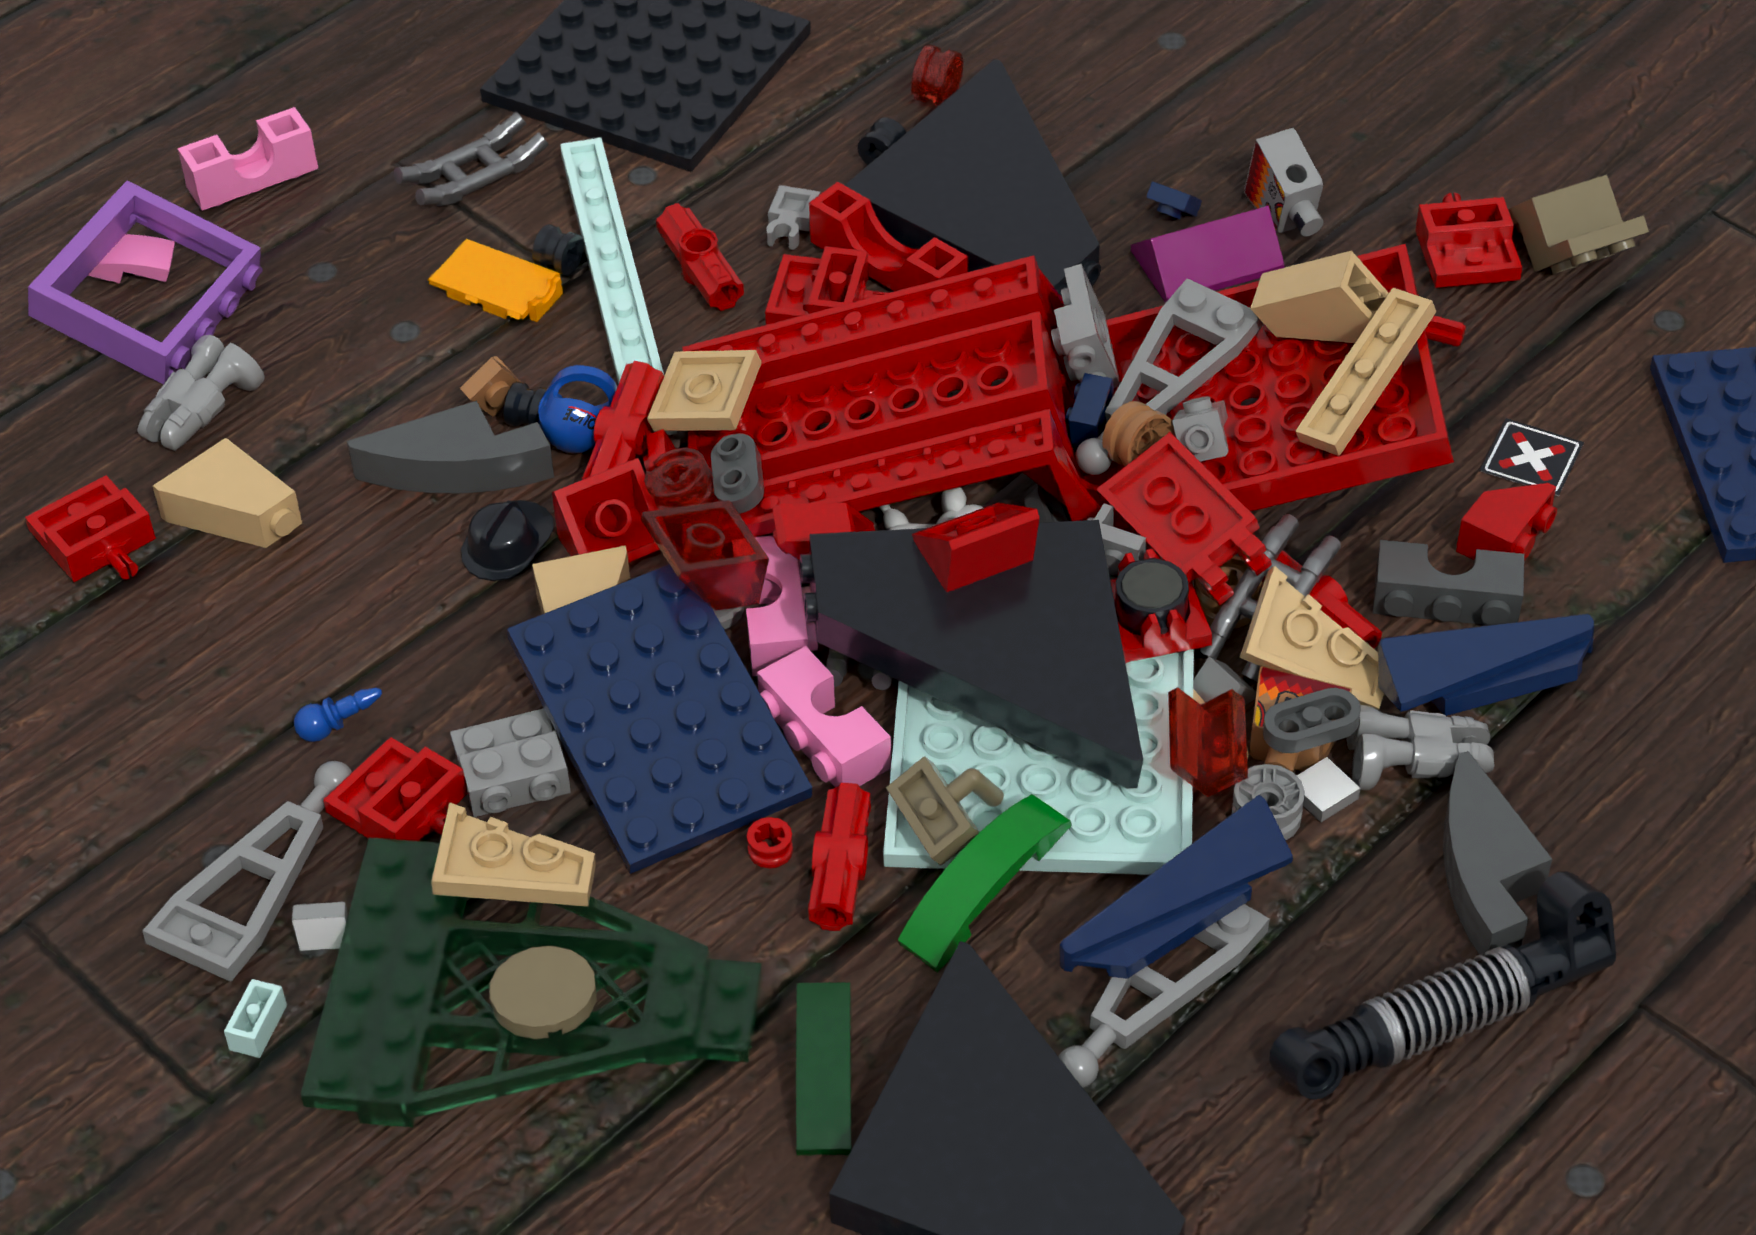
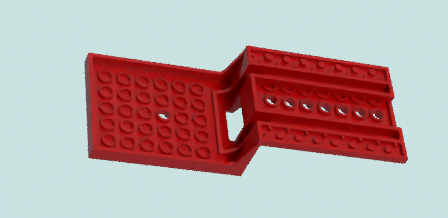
M1406 244L1357 256L1388 293L1392 288L1418 296ZM1035 256L1017 259L682 347V351L756 350L762 362L736 430L688 431V473L681 474V543L686 553L689 554L737 542L741 538H752L773 533L775 523L772 508L780 503H847L859 512L1021 471L1067 507L1072 521H1083L1089 517L1095 518L1104 504L1096 489L1125 466L1112 461L1110 467L1104 473L1083 476L1081 469L1076 463L1075 453L1066 431L1065 416L1068 408L1073 407L1075 403L1074 390L1076 384L1080 382L1079 380L1071 382L1063 357L1065 355L1058 356L1051 336V330L1058 328L1054 309L1064 307V303L1060 294L1039 269ZM1259 281L1218 291V293L1251 308ZM1163 306L1106 320L1120 383ZM1263 323L1261 329L1236 358L1166 414V416L1173 420L1177 412L1184 409V402L1200 397L1210 396L1212 403L1224 400L1228 419L1223 427L1229 452L1226 456L1201 461V463L1249 511L1454 463L1426 330L1423 331L1340 456L1300 442L1295 431L1355 343L1276 337ZM1173 326L1153 365L1179 377L1217 345L1177 326ZM997 379H1006L999 385L991 386L992 382ZM1142 383L1132 401L1146 404L1160 392ZM961 390L957 395L947 398L949 392ZM1259 398L1251 405L1241 406V403L1246 399ZM917 401L911 407L903 409L905 403ZM873 412L869 417L859 420L862 414ZM829 423L825 428L816 431L818 425ZM731 434H746L754 440L761 455L764 496L753 509L739 514L728 513L721 507L713 487L711 452L723 437ZM785 434L781 439L773 442L775 436ZM1114 514L1113 527L1133 533Z

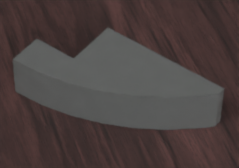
M477 401L347 441L355 479L399 490L458 494L487 492L525 486L554 478L550 444L539 423L536 422L494 435Z
M1466 751L1459 754L1454 770L1444 821L1443 857L1446 880L1457 915L1478 954L1484 956L1485 952L1497 947L1509 945L1517 948L1522 946L1528 918L1516 902L1539 892L1541 885L1549 876L1552 858L1470 752Z

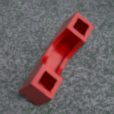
M836 182L809 202L811 242L822 249L825 246L868 251V276L893 291L968 273V256L935 237L920 249H912L899 243L881 225L874 213L870 200L840 182Z

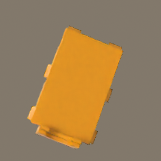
M469 239L463 241L443 265L427 279L430 285L446 290L448 298L471 306V302L475 304L480 303L483 306V311L506 320L507 316L523 320L529 314L530 320L538 322L563 294L561 273Z

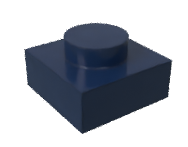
M1153 181L1146 196L1159 203L1156 211L1177 219L1181 218L1183 212L1197 216L1202 200Z

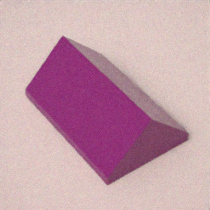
M1269 206L1131 244L1132 254L1165 303L1187 278L1216 291L1261 278L1262 273L1284 268V261Z

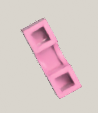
M295 107L256 120L258 128L257 141L251 149L242 154L230 155L218 135L177 148L186 187L202 211L318 169L311 129Z
M773 535L738 539L744 605L768 604V606L746 609L752 676H757L758 671L804 646L810 651L818 650L815 622L806 623L804 594L811 593L810 586L801 587L800 561L791 554L782 552L776 544Z
M806 646L757 672L758 691L774 720L783 729L784 735L791 747L796 751L802 750L811 760L816 774L822 781H830L835 788L840 783H855L861 786L891 769V737L862 706L842 716L824 715L827 711L835 708L834 676Z

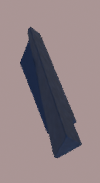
M1261 795L1253 798L1064 938L1060 943V967L1067 972H1072L1076 966L1107 969L1109 977L1128 979L1250 901L1252 887L1248 882L1293 862V855L1266 800Z

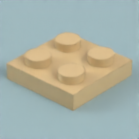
M757 351L674 352L647 418L653 431L662 429L664 431L736 430L762 363Z

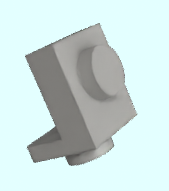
M1210 396L1184 402V409L1179 410L1172 420L1176 438L1200 462L1226 456L1229 448L1223 426L1228 419L1224 400L1212 403Z
M1104 503L1095 518L1089 517L1087 519L1099 520L1109 575L1118 577V565L1126 553L1132 552L1135 561L1143 560L1146 551V537L1113 527L1114 506Z

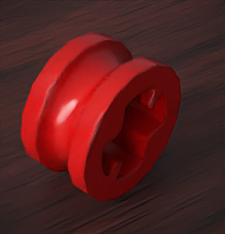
M767 817L755 821L749 827L747 832L748 854L754 864L770 869L780 867L789 861L793 853L792 831L785 821L779 818ZM765 839H771V841H772L774 844H778V845L769 847V845H768V843H767L766 841H765V842H762V841L765 840Z

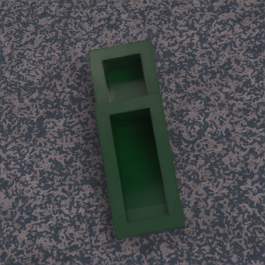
M850 982L797 983V1155H849L851 1152L852 1120Z

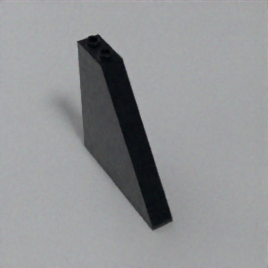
M994 59L845 184L848 188L870 200L874 213L881 225L899 243L912 249H920L935 237L968 256V272L1034 255L1039 269L1061 297V289L1068 287L1064 269L1082 264L1091 286L1096 283L1100 276V244L1006 69L999 60Z
M1099 520L1039 523L1033 561L947 593L913 540V533L927 528L809 535L808 554H800L801 583H810L811 593L804 594L806 623L815 622L817 642L1127 789L1138 788L1143 755Z
M960 941L829 1193L831 1223L862 1235H1184L1186 1219L972 946Z

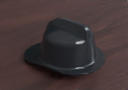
M508 500L504 503H493L481 508L472 517L468 527V535L461 549L463 564L469 573L479 579L499 581L514 577L532 562L535 555L550 538L554 530L552 515L541 505L524 500Z

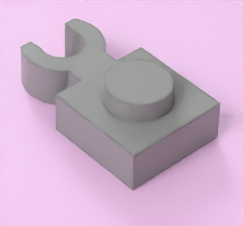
M779 185L768 211L769 224L766 229L768 246H773L777 238L785 236L789 238V249L794 250L798 247L800 241L799 230L810 232L809 202L819 196L820 191Z

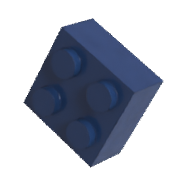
M1084 373L1082 382L1076 384L1074 390L1075 403L1073 407L1068 408L1066 413V424H1069L1068 438L1071 439L1072 448L1075 452L1083 441L1090 438H1098L1105 430L1107 424L1105 410L1114 396L1112 378Z

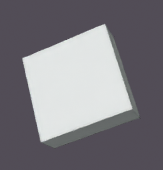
M1328 757L1297 775L1305 790L1303 806L1320 822H1323L1359 799L1360 787Z
M345 902L293 905L292 922L300 951L352 948L353 932Z

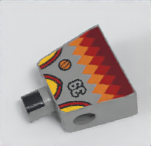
M1290 128L1256 139L1244 194L1256 209L1269 206L1276 232L1282 233L1297 228L1302 236L1315 234L1324 224L1323 219L1317 212L1323 182L1294 128Z

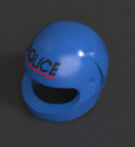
M585 365L569 366L560 370L547 388L539 403L538 421L548 442L560 451L583 453L594 449L596 418L604 406L611 405L617 389L615 381L606 372ZM569 382H589L601 388L609 401L602 405L594 406L578 399L563 398L558 392L564 384Z

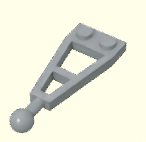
M1187 278L1159 311L1105 410L1106 422L1121 405L1133 400L1142 383L1160 392L1146 405L1154 411H1159L1166 415L1236 358L1261 329L1263 322L1250 307ZM1173 326H1177L1217 345L1179 377L1153 365ZM1104 431L1098 438H1090L1083 441L1076 450V463L1086 474H1102L1112 463V460L1107 457L1108 451L1102 447Z
M329 761L322 764L314 776L315 788L300 806L289 801L284 803L167 901L143 930L146 944L231 982L262 945L324 828L322 817L319 814L325 807L323 799L352 773L351 769L340 761ZM290 828L298 831L283 859L264 852L267 847ZM242 868L270 880L246 926L198 906Z
M1243 904L1195 935L1194 938L1218 952L1176 983L1148 966L1128 979L1112 977L1091 1014L1090 1029L1094 1030L1092 1035L1082 1046H1070L1064 1049L1058 1057L1082 1088L1089 1086L1098 1074L1099 1065L1097 1060L1112 1043L1126 1049L1238 966L1268 932L1270 918ZM1131 985L1154 1000L1125 1021L1114 1013Z

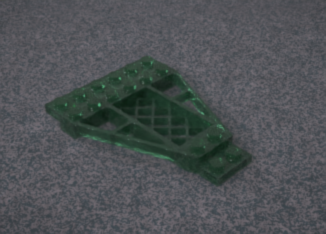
M369 838L301 1091L303 1106L308 1108L357 1111L359 1121L363 1124L413 1128L416 1117L636 1063L670 1065L695 1058L749 1062L762 981V964L709 959L708 946L591 896L589 906L554 905L615 931L539 925L543 903L536 902L529 903L526 919L517 924L462 920L467 897L433 895L431 881L440 843ZM555 946L572 950L585 958L595 974L596 992L603 988L614 999L596 1012L592 1011L590 1016L574 1030L562 1034V1029L556 1032H548L549 1038L532 1039L515 1035L502 1027L495 1017L491 1004L480 993L490 987V982L497 968L512 955L529 948ZM494 955H502L507 957L502 959L501 961H498ZM480 957L489 968L468 981L459 970ZM597 963H608L610 965L602 969ZM634 969L643 981L624 993L614 981ZM448 977H450L458 988L444 996ZM646 998L644 1012H642L636 1004ZM468 1000L479 1010V1012L471 1017L449 1014V1012ZM623 1012H626L636 1023L628 1029L610 1028L605 1025ZM432 1047L497 1052L492 1075L422 1091ZM511 1053L561 1057L507 1071Z

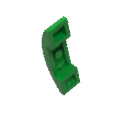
M1033 794L1009 807L979 832L934 882L905 925L898 938L899 945L938 973L951 959L959 942H966L972 936L969 929L970 923L1031 857L1040 861L1072 826L1071 820Z

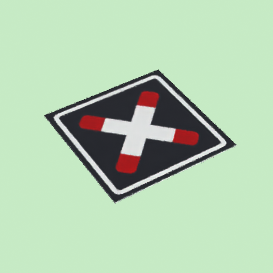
M1506 418L1479 471L1525 486L1550 483L1556 486L1555 495L1559 496L1584 442Z

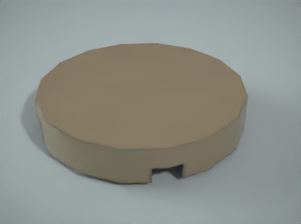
M555 946L529 948L512 955L497 968L490 982V1003L499 1024L515 1035L532 1039L549 1038L548 1032H556L562 1029V1034L576 1029L590 1016L597 1001L595 974L587 960L572 950Z

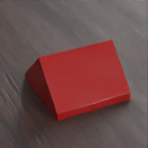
M639 458L552 492L557 535L570 556L626 546L629 563L672 545Z
M995 503L913 533L912 536L918 549L947 593L1033 561L1040 517L1037 508Z

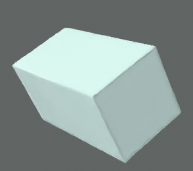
M251 979L224 1030L230 1051L257 1058L261 1057L287 1006L282 986Z

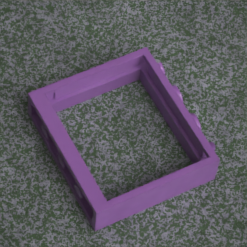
M126 181L28 286V316L164 385L172 372H176L180 367L183 369L187 367L191 360V349L194 343L201 336L213 335L216 325L223 317L228 318L234 313L242 295L247 290L251 291L255 288L256 279L263 271V268L260 267L261 247ZM136 222L227 267L162 343L69 296Z

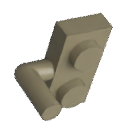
M926 756L922 757L886 787L930 857L940 866L963 849L979 833L960 804V801L973 792L987 805L995 807L1004 798L1003 791L975 768L967 769L950 784H947L935 764Z

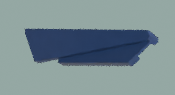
M1589 614L1383 638L1378 645V687L1400 712L1432 701L1445 716L1576 681L1582 672V663L1586 653H1591L1593 650L1594 620Z

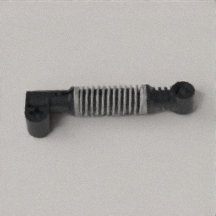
M1562 871L1553 874L1541 885L1537 894L1539 939L1517 948L1509 945L1494 948L1485 952L1484 956L1477 955L1474 960H1465L1464 965L1458 963L1455 964L1454 969L1448 967L1445 968L1444 973L1438 971L1435 972L1434 977L1429 975L1423 981H1414L1413 985L1406 984L1403 990L1397 988L1394 989L1393 994L1387 992L1384 993L1382 998L1379 996L1374 997L1356 1006L1351 1016L1339 1020L1335 1024L1324 1026L1323 1029L1320 1028L1312 1032L1302 1027L1288 1029L1280 1034L1270 1050L1272 1069L1304 1097L1313 1100L1321 1099L1331 1094L1338 1087L1343 1076L1353 1074L1354 1071L1357 1072L1372 1065L1379 1068L1393 1066L1400 1063L1402 1059H1410L1412 1055L1416 1056L1421 1054L1422 1051L1431 1050L1433 1046H1441L1443 1042L1447 1043L1452 1041L1453 1038H1460L1463 1034L1472 1033L1474 1029H1482L1484 1025H1491L1494 1021H1501L1504 1017L1507 1018L1513 1016L1514 1013L1525 1011L1534 1005L1538 996L1608 968L1615 963V935L1612 906L1609 898L1571 872Z

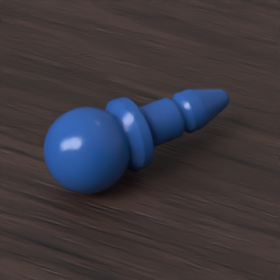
M380 688L362 689L355 692L353 696H346L336 701V703L327 697L323 699L321 705L315 703L307 704L300 708L295 715V731L303 740L310 742L320 741L326 738L332 729L340 730L344 727L342 718L346 719L358 713L360 709L365 710L381 697L382 690Z

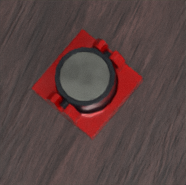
M1147 549L1143 560L1135 561L1132 552L1126 553L1118 565V578L1110 580L1125 663L1211 646V629L1192 581L1188 584V578L1182 569L1169 561L1161 560L1153 549Z

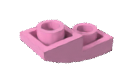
M125 234L88 276L120 283L123 272L166 282L170 271L175 241L144 235Z

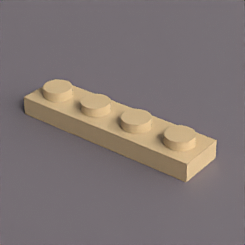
M1395 288L1391 289L1295 432L1300 442L1337 456L1341 455L1435 315L1436 309L1432 300Z

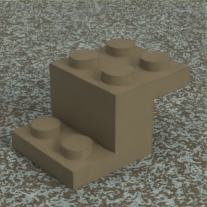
M1607 175L1533 197L1508 209L1518 234L1522 233L1534 272L1550 267L1554 275L1589 261L1592 263L1613 256L1615 253L1635 247L1633 238L1649 232L1644 215L1622 221Z

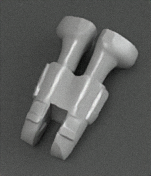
M213 335L201 336L191 349L192 358L187 367L172 372L162 388L159 389L156 397L144 409V414L137 429L138 434L151 442H158L161 439V444L165 448L176 451L201 427L203 428L209 424L225 407V398L222 391L233 383L238 388L246 391L256 390L265 379L264 373L258 363L239 346L229 343L224 347L219 338Z
M1360 705L1361 712L1358 728L1352 735L1346 737L1348 749L1355 750L1352 763V781L1360 787V790L1374 788L1379 781L1382 771L1387 767L1405 765L1407 774L1411 775L1412 778L1449 777L1454 775L1459 754L1466 751L1470 752L1485 773L1491 772L1494 769V753L1492 748L1487 745L1490 741L1488 726L1486 723L1474 720L1468 716L1446 717L1440 713L1409 710L1405 717H1398L1382 713L1372 706Z

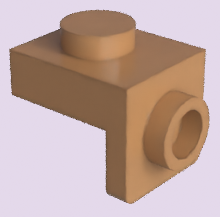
M494 356L460 389L472 402L477 401L480 408L494 417L504 407L506 396L512 384L516 381H521L500 358Z

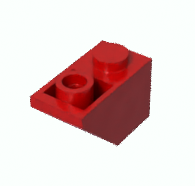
M1550 483L1484 491L1461 519L1456 552L1472 560L1475 559L1476 549L1524 554L1525 561L1534 546L1535 537L1540 531L1547 533L1556 518L1557 508L1553 506L1556 486Z
M780 503L772 508L775 523L773 536L776 544L782 552L791 554L799 561L800 554H808L810 534L875 531L874 523L847 503Z

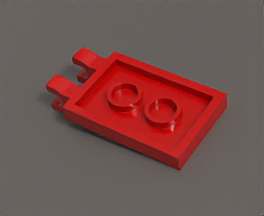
M1171 432L1096 489L1100 499L1105 504L1114 506V514L1134 534L1146 537V547L1148 549H1153L1161 560L1169 561L1181 568L1188 578V584L1197 578L1219 606L1234 595L1233 589L1226 583L1229 580L1227 575L1219 568L1238 553L1256 576L1272 565L1271 560L1264 554L1267 550L1265 545L1253 535L1260 528L1257 518Z

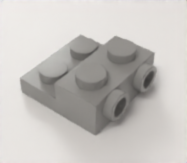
M1082 264L1066 268L1064 272L1068 287L1061 289L1064 307L1054 309L1058 328L1051 330L1058 356L1065 355L1063 357L1071 382L1079 380L1081 383L1084 373L1112 378L1113 388L1119 387L1120 379L1106 317Z
M544 708L450 731L458 766L464 772L467 796L473 817L489 813H499L509 808L536 801H546L556 796L571 793L567 765L556 731L553 732L549 717Z

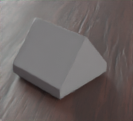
M1210 656L1193 680V689L1220 721L1256 699V691L1228 665Z

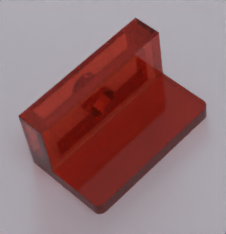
M1178 687L1169 691L1171 770L1207 797L1247 779L1245 698L1231 689L1203 704H1199Z

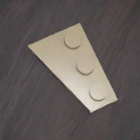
M1273 566L1267 572L1240 658L1258 666H1265L1352 688V694L1359 700L1360 705L1372 706L1377 710L1380 709L1384 693L1378 687V652L1350 628L1339 626L1320 610L1322 605L1309 594L1307 596L1302 595L1286 581L1288 576L1276 566Z
M449 802L431 881L433 895L589 906L596 867L595 853L541 834L528 837L508 830L507 822L490 817L486 822L466 815V808Z

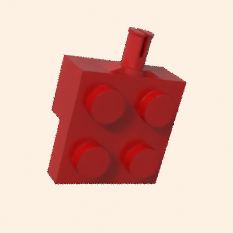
M1454 192L1453 197L1451 193L1445 195L1442 200L1443 203L1419 205L1415 231L1435 288L1520 280L1522 264L1512 240L1514 224L1504 197L1461 201L1460 195Z
M825 246L822 258L783 254L765 310L766 325L891 292L866 290L868 251Z
M107 475L25 517L29 531L73 582L108 564L113 566L122 579H130L128 572L132 577L135 576L138 571V565L127 554L156 539L149 513L126 488L119 490Z
M390 737L325 797L323 802L326 813L397 857L402 858L424 835L432 831L442 835L449 802L457 805L467 795L464 772L461 767L426 746L417 753Z

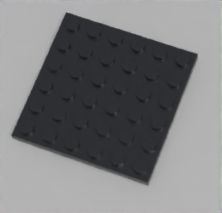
M564 0L480 88L482 102L517 112L529 118L592 139L601 137L603 143L692 172L811 34L810 20L746 0Z

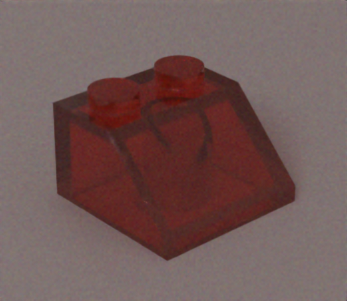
M730 500L642 512L641 521L678 578L712 608L722 610L759 604L769 558Z

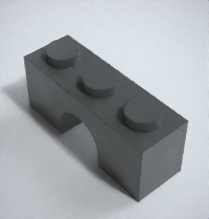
M1380 540L1375 572L1373 614L1481 625H1498L1519 621L1524 591V554L1476 549L1473 568L1463 574L1450 575L1436 570L1428 560V544Z

